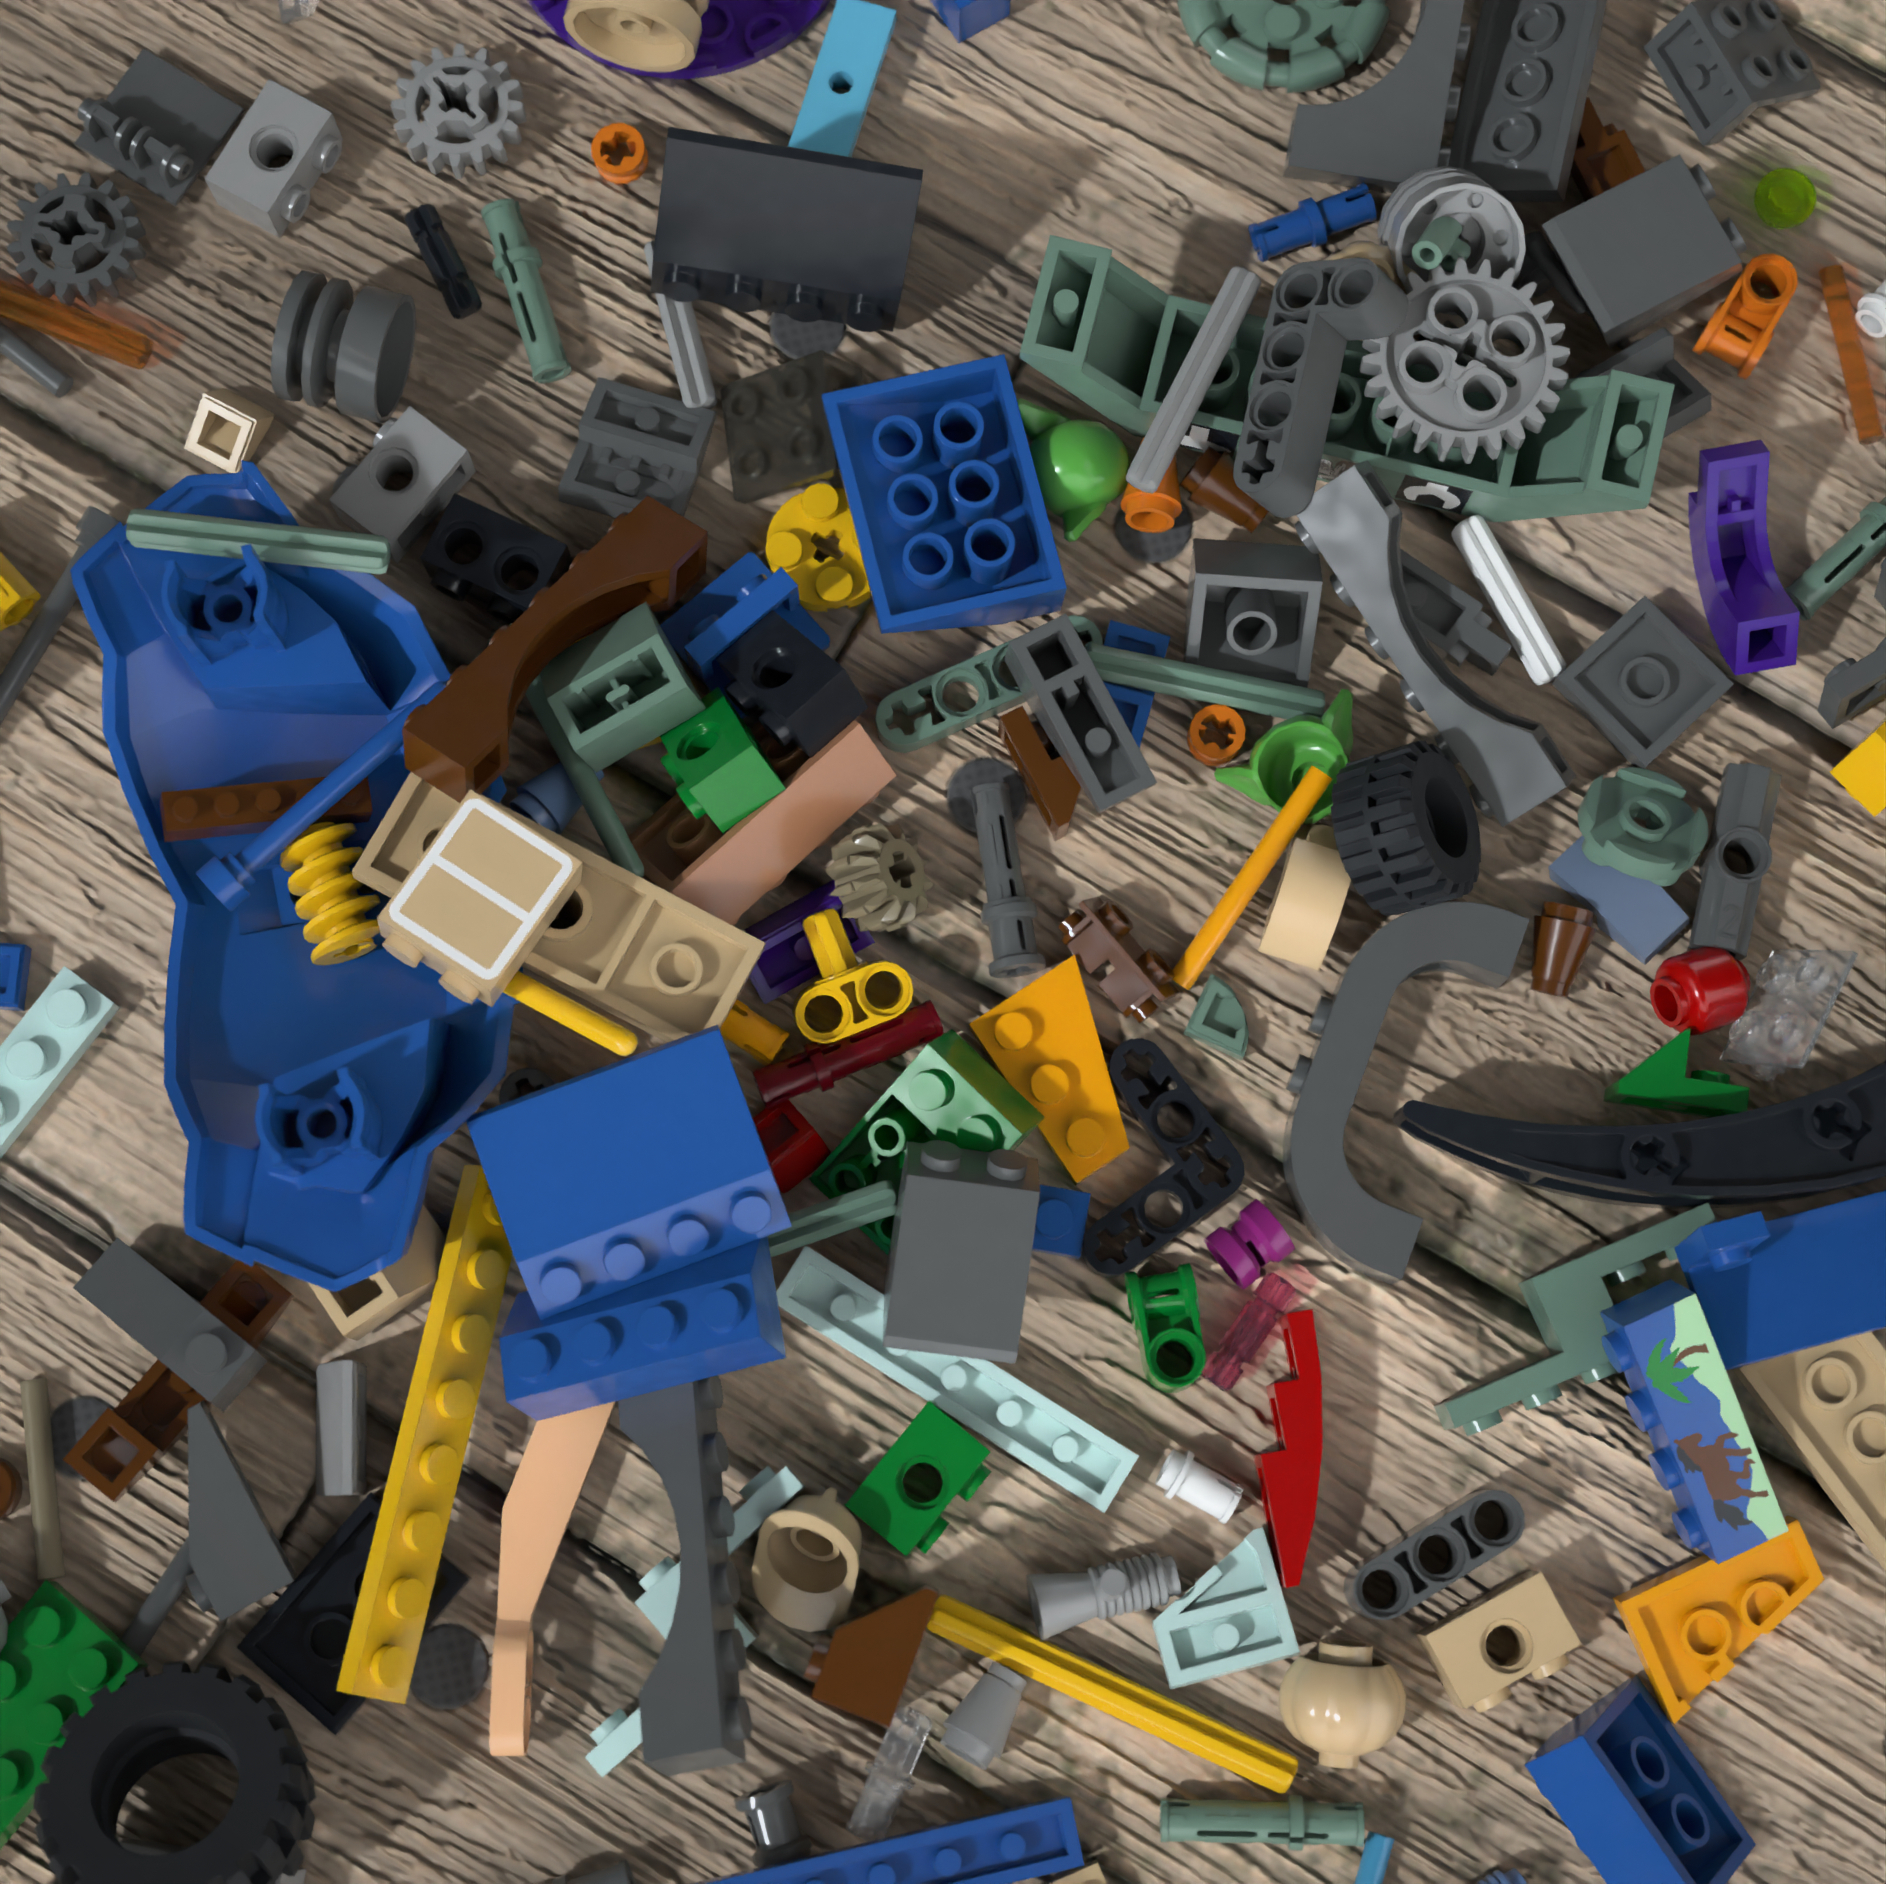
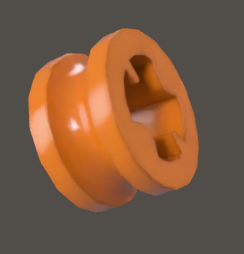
M612 123L603 127L594 136L591 144V155L599 174L607 181L615 184H628L639 179L645 173L649 164V154L640 132L633 126L625 123ZM619 142H626L630 153L635 154L633 157H623L621 165L614 166L609 154L605 155L606 151H616Z
M1213 704L1202 708L1195 714L1187 732V745L1190 753L1197 761L1207 766L1228 764L1237 757L1245 740L1246 728L1243 719L1235 710L1226 705ZM1212 722L1217 729L1226 726L1230 729L1232 734L1229 733L1225 744L1228 745L1227 748L1220 749L1215 742L1205 745L1201 741L1200 737H1204L1207 729L1204 726L1205 723Z

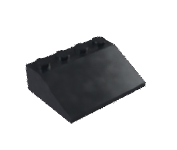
M668 127L650 292L664 294L666 297L678 302L701 300L725 304L739 312L762 310L786 314L800 322L823 320L847 324L861 332H875L878 330L893 332L901 299L921 190L923 169Z

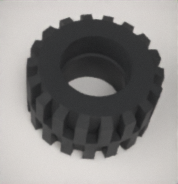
M1416 741L1347 763L1346 767L1339 770L1337 783L1333 784L1332 789L1333 806H1331L1334 837L1346 873H1348L1359 895H1363L1366 903L1374 910L1379 909L1383 915H1399L1463 897V895H1467L1473 890V883L1478 880L1479 863L1481 862L1478 820L1464 781L1447 755H1443L1437 746L1432 743L1427 744L1426 741Z

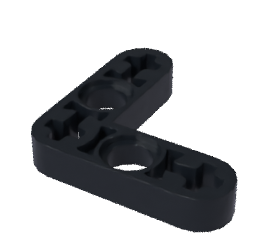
M1143 1038L1129 1039L1121 1043L1111 1056L1108 1072L1113 1089L1170 1163L1171 1167L1095 1222L1086 1232L1082 1243V1257L1088 1268L1095 1274L1105 1278L1119 1277L1143 1262L1228 1199L1241 1186L1245 1175L1244 1162L1239 1152L1164 1052L1155 1043ZM1131 1053L1137 1060L1145 1056L1151 1059L1153 1064L1147 1074L1157 1089L1164 1080H1168L1174 1088L1160 1094L1153 1101L1149 1109H1145L1138 1101L1146 1098L1150 1093L1142 1081L1134 1078L1127 1082L1121 1075L1127 1066L1124 1056ZM1180 1103L1191 1111L1194 1125L1188 1135L1181 1138H1173L1161 1131L1157 1115L1164 1105ZM1206 1131L1213 1141L1205 1143L1201 1148L1211 1161L1217 1162L1224 1158L1229 1163L1230 1168L1224 1174L1228 1185L1221 1188L1218 1183L1213 1181L1205 1186L1198 1177L1204 1170V1165L1196 1153L1193 1152L1187 1161H1184L1177 1151L1191 1146L1202 1132ZM1156 1192L1170 1193L1180 1203L1181 1216L1179 1221L1169 1228L1157 1227L1146 1217V1200ZM1131 1210L1138 1228L1146 1236L1153 1239V1243L1143 1247L1138 1235L1122 1249V1254L1126 1259L1125 1262L1118 1265L1112 1258L1101 1262L1095 1255V1252L1101 1245L1097 1235L1103 1231L1111 1238L1121 1234L1131 1225L1121 1218V1215Z

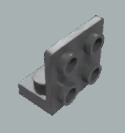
M1773 0L1692 1L1643 47L1703 147L1719 143L1758 107L1809 97L1821 88L1818 79L1812 71L1813 66L1809 56L1795 44L1782 22L1781 11Z

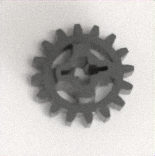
M83 172L78 185H71L64 173L58 174L57 188L51 191L42 183H36L34 187L39 198L34 203L19 199L16 203L25 216L23 221L13 220L8 221L7 228L13 237L18 240L7 245V251L15 263H19L15 269L26 285L33 283V288L40 298L45 301L56 292L57 298L63 307L66 308L72 306L76 295H82L89 307L96 306V292L104 289L113 298L119 296L118 288L114 282L119 277L134 281L137 275L129 261L145 259L146 256L142 245L136 240L145 236L146 231L140 219L134 217L137 214V210L127 195L120 197L116 186L110 180L105 181L97 188V184L91 174ZM99 210L113 220L115 230H110L106 223L101 221L98 216ZM39 250L45 251L48 257L51 258L55 264L54 270L42 263Z

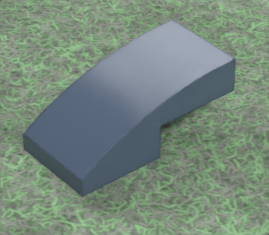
M1582 835L1548 867L1550 879L1588 910L1594 912L1597 916L1598 928L1646 965L1689 924V917L1661 886L1649 880L1629 876L1611 866H1599L1591 862L1582 851V843L1585 839Z

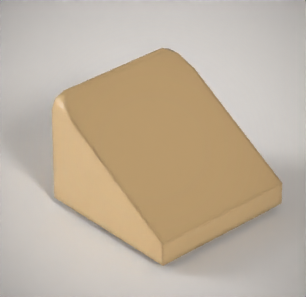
M225 388L205 392L200 401L184 449L230 473H238L241 471V460L250 461L269 430L275 414Z

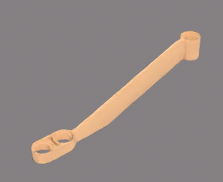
M617 1401L537 1421L503 1505L498 1607L493 1646L489 1741L492 1756L526 1757L531 1727L534 1657L532 1616Z

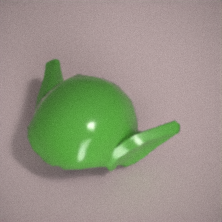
M1020 398L1017 400L1025 433L1032 441L1029 448L1045 507L1056 516L1063 518L1064 539L1068 542H1074L1088 525L1105 511L1107 504L1119 497L1126 489L1128 484L1126 474L1130 467L1127 449L1120 437L1104 423L1088 419L1070 420L1060 412L1038 406Z
M1341 689L1321 718L1314 715H1296L1275 724L1256 741L1250 754L1249 763L1217 768L1214 773L1216 780L1244 793L1252 800L1266 806H1272L1280 812L1311 765H1313L1333 780L1302 825L1314 824L1330 815L1331 806H1333V784L1337 783L1339 770L1346 767L1347 763H1350L1349 758L1353 747V694L1348 689Z

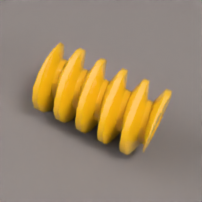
M323 822L310 825L287 845L280 855L279 862L281 867L285 871L293 873L288 878V890L293 895L301 896L295 905L296 914L301 919L310 920L303 929L304 939L309 943L318 944L312 950L310 956L312 963L315 965L326 966L354 960L368 954L377 946L374 944L373 937L380 933L378 920L366 919L365 913L380 903L379 896L358 895L357 889L365 884L354 879L349 865L359 860L363 853V848H343L341 843L357 831L353 823L334 824L333 822Z

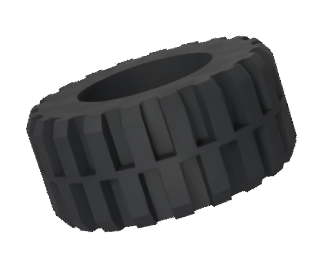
M186 1661L165 1662L163 1673L153 1676L149 1675L145 1667L125 1674L127 1685L112 1693L107 1685L91 1695L89 1699L93 1707L83 1717L73 1712L59 1729L66 1739L62 1747L51 1746L48 1748L40 1768L50 1782L40 1783L35 1787L33 1808L41 1818L35 1827L39 1847L49 1859L48 1866L61 1884H276L277 1879L282 1873L289 1877L295 1876L304 1859V1855L298 1846V1841H306L312 1837L315 1816L309 1804L316 1798L314 1778L307 1766V1757L283 1709L273 1697L265 1698L260 1685L244 1674L236 1676L232 1681L226 1667L207 1662L201 1665L199 1673H192ZM194 1753L219 1756L231 1761L235 1765L239 1774L235 1799L225 1818L204 1839L184 1850L164 1855L135 1853L125 1849L119 1843L116 1831L122 1804L131 1788L150 1769L168 1759Z

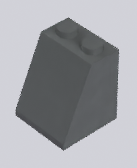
M1680 154L1542 224L1553 251L1580 298L1586 304L1589 314L1609 349L1742 272V261L1738 255L1747 250L1742 236L1730 217L1721 222L1718 221L1707 202L1716 197L1708 177L1699 164L1688 169Z
M940 1140L929 1141L925 1144L907 1141L898 1193L897 1211L894 1217L884 1275L883 1347L1016 1364L1040 1196L1037 1158L1025 1157L1019 1152L1008 1149H998L992 1152L962 1149L955 1144Z

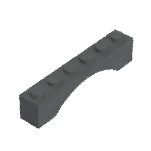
M1368 460L1353 465L1313 493L1309 504L1304 510L1296 514L1299 521L1295 523V529L1300 539L1313 554L1317 555L1321 552L1334 572L1330 576V582L1335 592L1348 607L1356 605L1369 626L1364 631L1370 645L1382 659L1386 660L1390 657L1403 676L1399 684L1405 698L1417 712L1424 710L1427 712L1439 730L1434 734L1439 749L1443 755L1448 756L1454 765L1460 762L1472 780L1473 784L1469 786V791L1481 812L1488 818L1495 815L1501 826L1504 827L1568 787L1576 777V774L1543 724L1512 714L1479 696L1451 672L1430 646L1413 614L1403 581L1400 552L1402 511Z
M719 1375L618 1400L620 1429L642 1449L660 1476L674 1510L680 1543V1587L672 1625L658 1661L639 1691L643 1763L666 1776L746 1762L744 1739H749L752 1733L750 1709L746 1699L740 1695L738 1670L745 1668L746 1650L743 1637L734 1625L733 1603L739 1601L740 1583L734 1564L729 1561L727 1537L734 1534L735 1525L731 1504L728 1498L723 1496L721 1472L728 1470L729 1455L725 1439L718 1432L716 1409L723 1406V1389Z

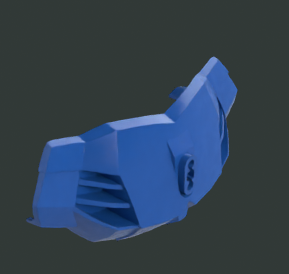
M241 460V471L238 473L186 476L145 508L299 526L291 512L253 462ZM120 521L80 557L70 569L85 617L103 653L102 731L124 795L144 843L176 905L167 973L164 1021V1086L175 1115L189 1143L184 1179L183 1221L185 1234L252 1267L256 1262H259L297 1279L332 1292H337L391 1266L409 1252L425 1196L434 1149L474 1114L506 1075L514 1006L519 1004L520 1001L502 992L493 1007H490L478 998L472 1004H468L441 986L439 979L442 975L421 961L416 968L408 966L390 954L382 945L386 939L380 933L373 937L374 944L377 946L368 954L339 964L326 966L313 964L310 956L312 950L318 944L309 943L304 939L303 929L310 920L301 919L296 914L297 896L293 895L287 887L288 878L293 873L285 871L279 862L280 855L285 849L253 875L257 881L247 889L251 895L231 912L208 889L195 872L215 855L220 860L229 852L234 856L237 855L261 833L165 842L160 810L161 792L327 777L429 687L439 681L448 682L452 674L449 673L416 607L370 573L264 562L251 544L241 546L244 559L134 547L127 540V524L123 526ZM404 745L368 775L373 809L369 822L353 823L357 831L341 842L343 848L361 847L364 851L411 772L405 768ZM501 775L482 793V795L498 803L507 792ZM357 861L349 865L350 871L353 870ZM357 889L358 895L379 896L380 903L365 913L366 919H377L391 898L377 890L370 894H364ZM521 966L518 971L523 973V967Z

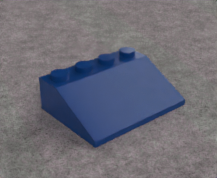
M1005 354L821 394L881 634L1000 625L1061 611L1067 587Z
M718 1025L473 1114L466 1120L515 1261L540 1321L792 1227L782 1194Z

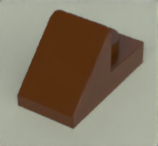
M1020 706L1000 716L998 734L1054 841H1057L1067 835L1082 787L1061 756L1051 761L1049 755L1055 753L1053 743L1037 719L1031 722L1023 706Z

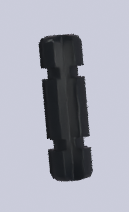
M423 204L407 212L405 215L407 227L415 243H417L439 291L442 292L452 317L464 319L469 315L477 313L482 308L480 296L472 280H469L467 270L448 232L445 231L443 222L435 207L431 204Z

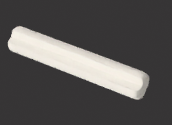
M1475 515L1461 521L1454 527L1452 538L1532 681L1540 686L1555 680L1566 669V663L1484 517Z

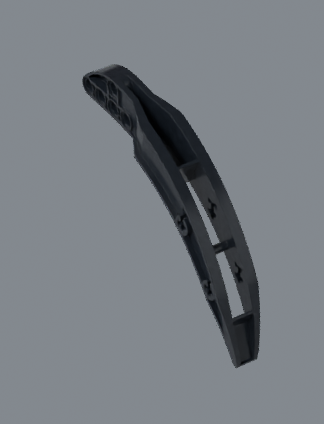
M1886 1060L1849 1080L1794 1100L1741 1113L1687 1122L1633 1126L1543 1124L1478 1115L1416 1100L1408 1101L1394 1113L1393 1121L1396 1126L1416 1140L1483 1171L1551 1193L1591 1202L1659 1209H1692L1707 1202L1711 1208H1734L1786 1202L1846 1189L1886 1177Z

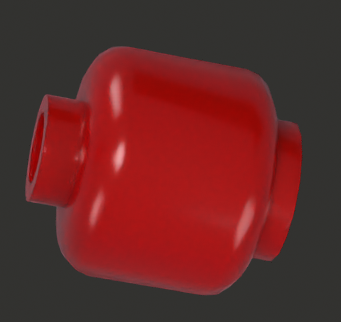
M1716 947L1695 948L1667 958L1662 962L1656 971L1654 982L1651 985V1003L1657 1017L1665 1025L1672 1027L1678 1032L1690 1028V1036L1702 1035L1736 1022L1745 1013L1749 1000L1748 992L1751 986L1750 976L1743 963L1735 959L1727 950Z

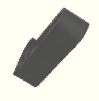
M1347 258L1298 263L1285 270L1274 287L1234 463L1233 478L1238 488L1275 517L1288 518L1295 516L1304 510L1311 501L1315 491L1347 341L1387 337L1402 325L1407 316L1409 300L1405 292L1369 259Z

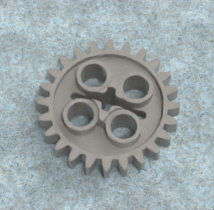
M1458 257L1453 274L1446 275L1439 265L1434 269H1429L1428 282L1426 283L1411 271L1407 274L1404 284L1406 296L1409 300V309L1405 321L1395 332L1387 337L1363 340L1362 347L1372 353L1362 357L1360 372L1367 375H1375L1366 383L1365 397L1375 398L1384 396V399L1377 407L1375 417L1377 420L1386 419L1393 415L1398 418L1392 437L1395 439L1405 435L1410 430L1416 433L1414 452H1421L1432 441L1438 443L1437 453L1439 461H1445L1451 447H1460L1465 464H1471L1477 446H1483L1488 456L1494 460L1498 458L1501 451L1502 438L1517 450L1521 448L1526 438L1523 427L1538 434L1546 421L1541 411L1554 413L1560 398L1553 391L1563 390L1569 375L1556 367L1566 363L1570 355V348L1553 345L1561 339L1565 331L1564 323H1545L1550 316L1554 303L1551 300L1533 305L1531 298L1537 286L1534 281L1526 284L1519 290L1512 287L1515 269L1510 267L1498 280L1491 277L1490 260L1485 259L1480 265L1477 274H1469L1464 258ZM1442 311H1451L1461 316L1465 325L1454 329L1444 327L1438 322L1435 315ZM1420 334L1424 336L1425 340L1415 341L1413 336ZM1497 339L1512 340L1519 346L1522 354L1513 357L1504 356L1496 351L1492 342ZM1462 354L1473 358L1466 367L1455 363V361L1461 358ZM1414 364L1426 365L1434 371L1437 379L1424 383L1416 381L1409 376L1406 368ZM1512 379L1515 382V386L1508 387L1503 380ZM1469 392L1483 393L1490 398L1493 408L1486 411L1472 409L1465 402L1463 395Z

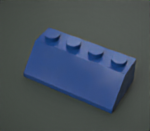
M768 1236L541 1321L529 1292L517 1293L499 1336L506 1402L536 1421L786 1358Z

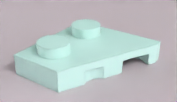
M1263 1527L1250 1532L1244 1538V1541L1222 1561L1208 1570L1195 1582V1585L1179 1600H1175L1152 1622L1170 1690L1298 1656L1300 1653Z

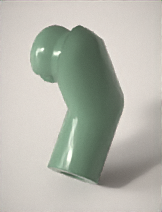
M1442 216L1429 223L1412 248V257L1415 263L1424 269H1434L1440 265L1445 272H1453L1458 257H1463L1466 261L1471 254V249L1466 242L1458 238L1463 231L1461 224L1450 216Z

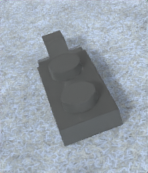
M1400 548L1403 581L1413 614L1430 646L1444 661L1447 658L1449 662L1460 667L1466 659V661L1493 676L1508 656L1512 645L1487 629L1492 619L1481 610L1483 604Z

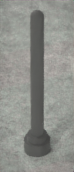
M88 506L76 525V529L80 531L75 539V542L79 545L78 549L0 675V725L78 599L70 569L83 554L120 522L95 507Z

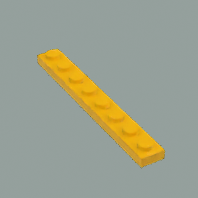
M464 1165L336 1688V1691L406 1704L513 1255L481 1165Z

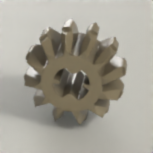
M870 823L853 829L852 834L845 836L837 845L831 847L834 863L825 869L827 874L835 881V889L831 892L830 896L839 897L842 902V918H854L860 932L868 930L873 932L887 930L891 932L906 927L907 922L915 920V917L920 912L928 908L925 893L933 887V883L925 876L924 866L929 860L920 859L917 853V838H905L899 824L888 826L882 823L876 825Z

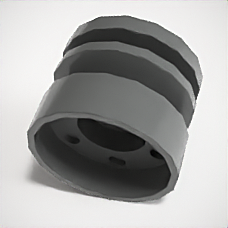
M302 270L293 279L284 297L274 334L271 356L272 388L277 398L292 402L301 401L304 398L308 406L318 408L324 407L335 392L336 405L341 414L377 423L387 422L395 412L403 394L414 350L416 309L412 296L374 286H365L354 301L353 290L348 280L331 278L328 282L324 274Z

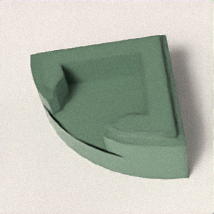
M1211 974L1183 1034L1241 1061L1246 1052L1249 1037L1244 1010L1232 988L1223 980Z

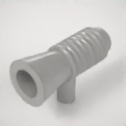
M1155 1552L1150 1553L1149 1556L1146 1554L1141 1555L1140 1558L1135 1556L1131 1560L1129 1558L1123 1559L1122 1562L1118 1560L1114 1564L1109 1562L1105 1566L1101 1564L1097 1565L1096 1568L1094 1566L1088 1567L1087 1572L1027 1574L1026 1577L1031 1611L1037 1632L1042 1641L1095 1617L1103 1620L1107 1616L1112 1618L1115 1614L1120 1616L1124 1612L1129 1614L1133 1610L1137 1612L1141 1611L1142 1608L1144 1610L1149 1609L1150 1606L1155 1608L1159 1604L1162 1606L1167 1605L1169 1597L1181 1594L1179 1574L1173 1557L1169 1555L1160 1558Z

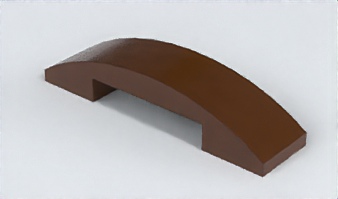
M236 1260L199 1304L256 1350L294 1296L256 1264L252 1267ZM157 1359L116 1408L112 1410L108 1407L63 1460L111 1501L116 1503L187 1432L188 1409L205 1400L208 1407L211 1403Z

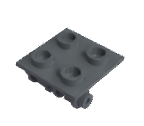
M143 48L107 99L99 98L94 100L88 97L82 102L77 116L78 119L84 122V130L74 144L176 207L244 113V109Z

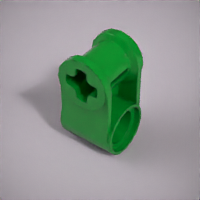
M1189 1262L1181 1263L1177 1271L1139 1277L1135 1271L1126 1272L1124 1277L1127 1302L1132 1325L1137 1334L1142 1367L1146 1379L1154 1388L1165 1393H1178L1188 1389L1201 1375L1206 1358L1199 1322V1300L1191 1264ZM1167 1294H1175V1295H1172V1296H1166V1297H1160V1298L1149 1299V1297H1155V1296H1161V1295H1167ZM1167 1344H1176L1183 1347L1191 1359L1189 1373L1180 1378H1172L1165 1375L1159 1369L1156 1362L1158 1349Z

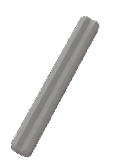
M1239 266L1233 267L1230 270L1128 469L1126 481L1131 486L1146 493L1157 491L1259 291L1261 279L1257 274Z

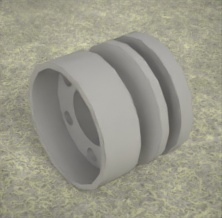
M1446 165L1420 170L1400 183L1384 204L1377 229L1379 245H1388L1395 272L1403 285L1406 281L1403 261L1425 283L1428 282L1429 269L1421 268L1415 263L1412 257V248L1429 223L1442 216L1454 218L1463 228L1458 238L1466 242L1471 249V254L1465 261L1469 274H1477L1480 265L1487 259L1490 260L1492 278L1499 280L1510 267L1515 269L1513 283L1519 276L1526 252L1523 223L1511 202L1470 170ZM1445 272V274L1450 275L1453 272ZM1442 311V312H1440V313L1449 314V315H1454V316H1457V315H1458L1457 313H1454V312H1451V311Z

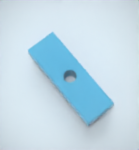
M837 0L788 147L852 157L897 21V10L862 0ZM838 88H846L849 90L847 93L838 94L834 92V90Z

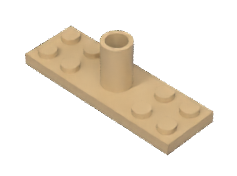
M410 772L353 868V878L392 898L460 803ZM482 794L480 795L582 861V880L555 917V919L568 920L575 925L567 929L548 927L521 965L522 967L667 1043L718 1025L719 1029H721L761 956L765 942Z

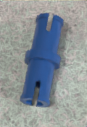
M1361 183L1357 187L1317 202L1310 197L1299 201L1298 209L1260 223L1250 224V239L1254 251L1260 250L1257 252L1260 262L1267 261L1268 258L1309 243L1313 248L1327 243V237L1365 222L1375 221L1377 219V212L1371 193L1365 195L1368 193V186L1365 183Z

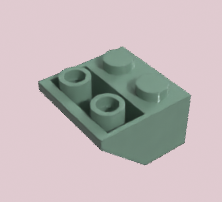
M647 602L569 646L553 658L539 673L546 699L574 751L596 773L706 709Z

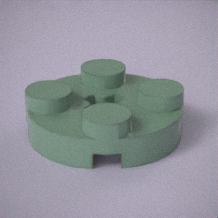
M1620 768L1615 777L1603 779V775L1596 778L1591 783L1579 806L1578 825L1585 838L1582 843V851L1591 862L1599 866H1611L1629 876L1649 880L1659 886H1671L1678 881L1682 873L1693 866L1708 839L1707 818L1700 807L1696 814H1694L1691 807L1683 801L1687 791L1671 778L1643 768ZM1635 817L1645 820L1646 828L1635 823Z

